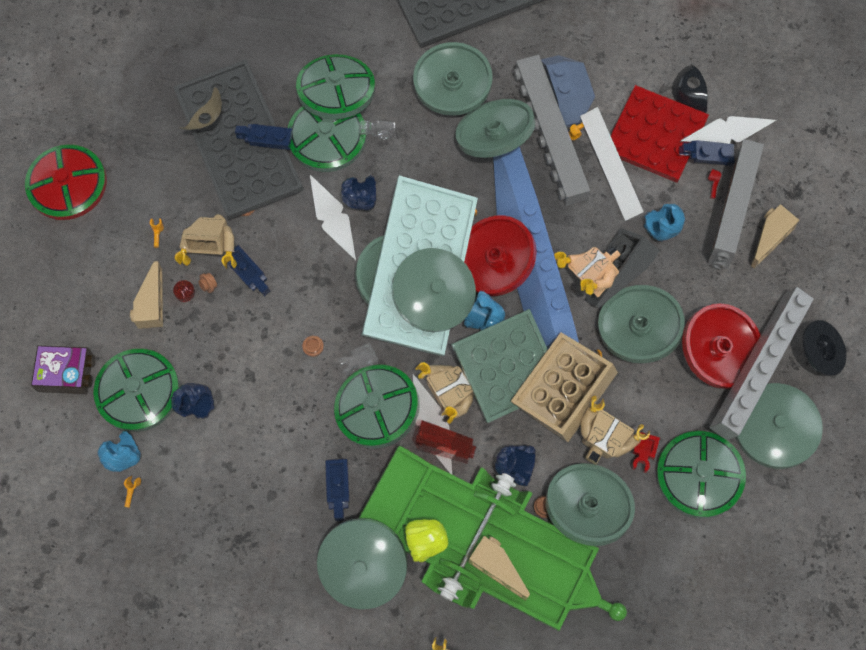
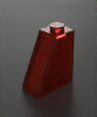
M421 421L416 438V445L419 451L468 464L469 458L473 459L477 446L473 445L474 440L472 438L432 423Z

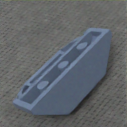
M560 55L541 59L566 127L582 123L580 116L588 112L595 99L584 63Z

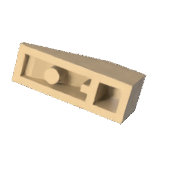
M781 204L776 209L771 208L764 216L766 220L762 226L751 264L753 268L762 262L796 228L799 219Z
M158 261L153 262L133 302V309L130 310L131 321L135 323L138 329L163 327V274Z
M484 536L469 558L468 563L526 601L530 593L505 550L500 547L501 543L493 537L488 539Z

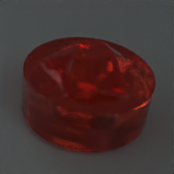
M181 280L175 284L173 293L177 300L187 302L194 297L195 288L191 282Z

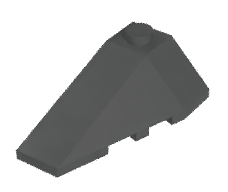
M623 228L618 231L607 250L613 246L621 254L613 262L619 270V274L615 277L612 287L605 289L599 297L594 293L592 295L587 294L585 301L600 308L649 267L660 250L647 238Z

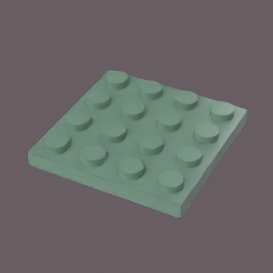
M530 309L451 344L486 423L519 409L511 400L548 350Z

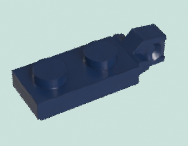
M257 124L236 126L235 129L236 138L244 139L251 146L286 150L290 148L293 134L292 128Z
M696 140L690 143H683L679 147V155L691 156L694 162L728 166L735 163L734 144Z
M239 245L236 246L232 256L236 260L237 265L233 268L231 261L227 264L249 289L251 288L252 291L258 289L265 297L271 292L264 283L267 280L265 274Z
M325 460L327 504L329 505V510H334L335 521H344V509H348L350 503L348 460Z

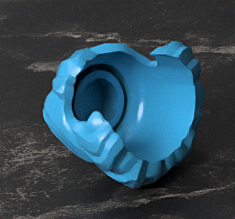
M664 204L659 211L652 210L644 216L646 219L644 228L657 241H665L678 235L685 223V215L676 204Z
M479 291L470 313L465 318L464 326L484 330L505 319V311L487 293Z
M122 431L119 435L120 442L118 444L106 441L100 445L97 455L105 469L120 472L136 465L140 460L141 454L138 446L127 431Z

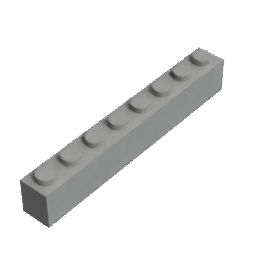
M535 55L517 60L514 76L516 81H520L522 97L526 98V104L533 111L536 122L534 130H538L540 135L538 136L540 147L545 149L546 153L544 156L547 165H551V177L553 182L558 184L557 192L560 200L563 199L565 206L589 200L590 188L540 56Z
M793 288L781 298L709 427L726 440L740 435L814 300L800 288Z

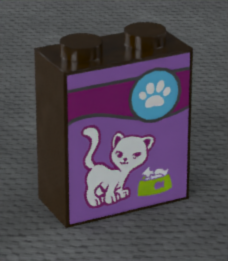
M37 345L31 386L37 392L87 394L88 388L92 385L90 373L91 367L95 365V356L88 347Z

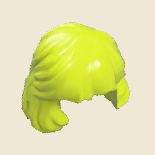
M424 519L407 523L405 527L406 541L414 562H424L447 548V531L439 521Z

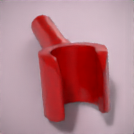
M712 169L708 180L713 182L711 199L716 198L717 186L722 175L720 171Z

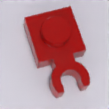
M649 435L647 439L641 440L634 447L633 454L638 455V457L632 464L633 470L636 469L638 463H642L645 466L644 473H647L650 468L648 459L654 460L660 437Z

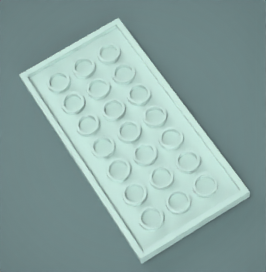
M398 176L362 336L439 356L445 355L450 329L443 332H426L415 328L405 321L397 311L392 298V281L399 265L410 254L426 248L443 249L455 254L464 262L477 197Z

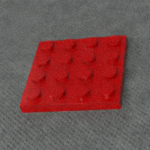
M635 85L615 125L611 138L622 161L678 183L690 156L679 155V147L683 143H690L681 140L703 128L709 114Z

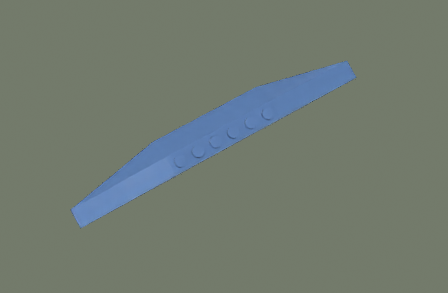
M517 147L506 154L493 157L497 215L510 216L522 222L532 233L536 243L537 255L534 268L526 281L517 288L523 311L530 309L547 349L550 348L560 332L579 343L538 199L520 147Z

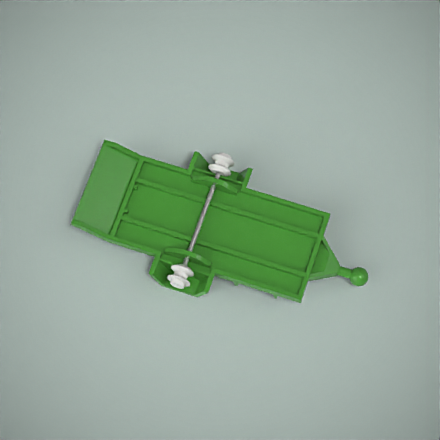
M401 446L397 447L359 518L376 520L388 526L400 538L408 554L411 551L406 541L405 527L407 523L414 520L434 519L443 524L447 531V548L424 561L430 564L421 582L431 591L439 594L446 600L469 609L475 608L482 592L499 600L500 603H505L534 618L535 621H540L557 631H560L568 612L572 610L599 607L609 612L610 618L614 621H621L626 617L627 610L623 604H611L601 599L590 571L599 548L575 542L563 535L554 525L524 511L533 493L530 491L520 492L512 488L516 487V484L513 482L514 478L502 473V475H496L498 479L496 480L485 469L480 468L473 484H470L428 463L411 451ZM484 536L488 539L493 537L501 543L500 547L505 550L530 593L526 601L468 563L469 558Z

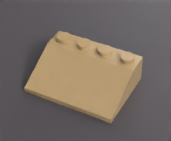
M560 332L511 402L552 433L569 442L581 425V419L587 408L591 406V397H597L594 402L596 404L618 372L613 363Z

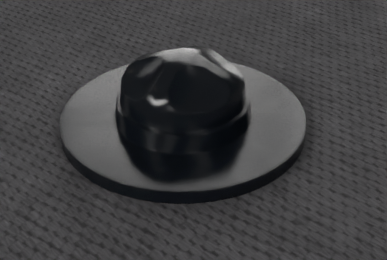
M816 320L809 323L803 333V348L809 363L817 372L824 376L839 374L845 367L847 357L841 335L834 326L826 321Z

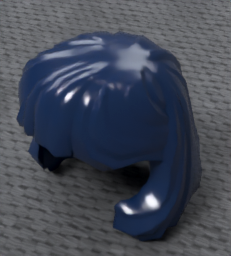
M374 176L366 177V180L361 183L358 182L356 177L343 181L341 185V198L344 204L353 209H373L377 200Z
M186 383L181 385L172 395L171 406L173 411L182 417L193 414L197 419H205L214 410L213 396L210 388L206 385Z
M530 445L503 447L496 456L495 470L499 475L504 473L514 478L513 482L518 485L528 486L535 467L536 449Z

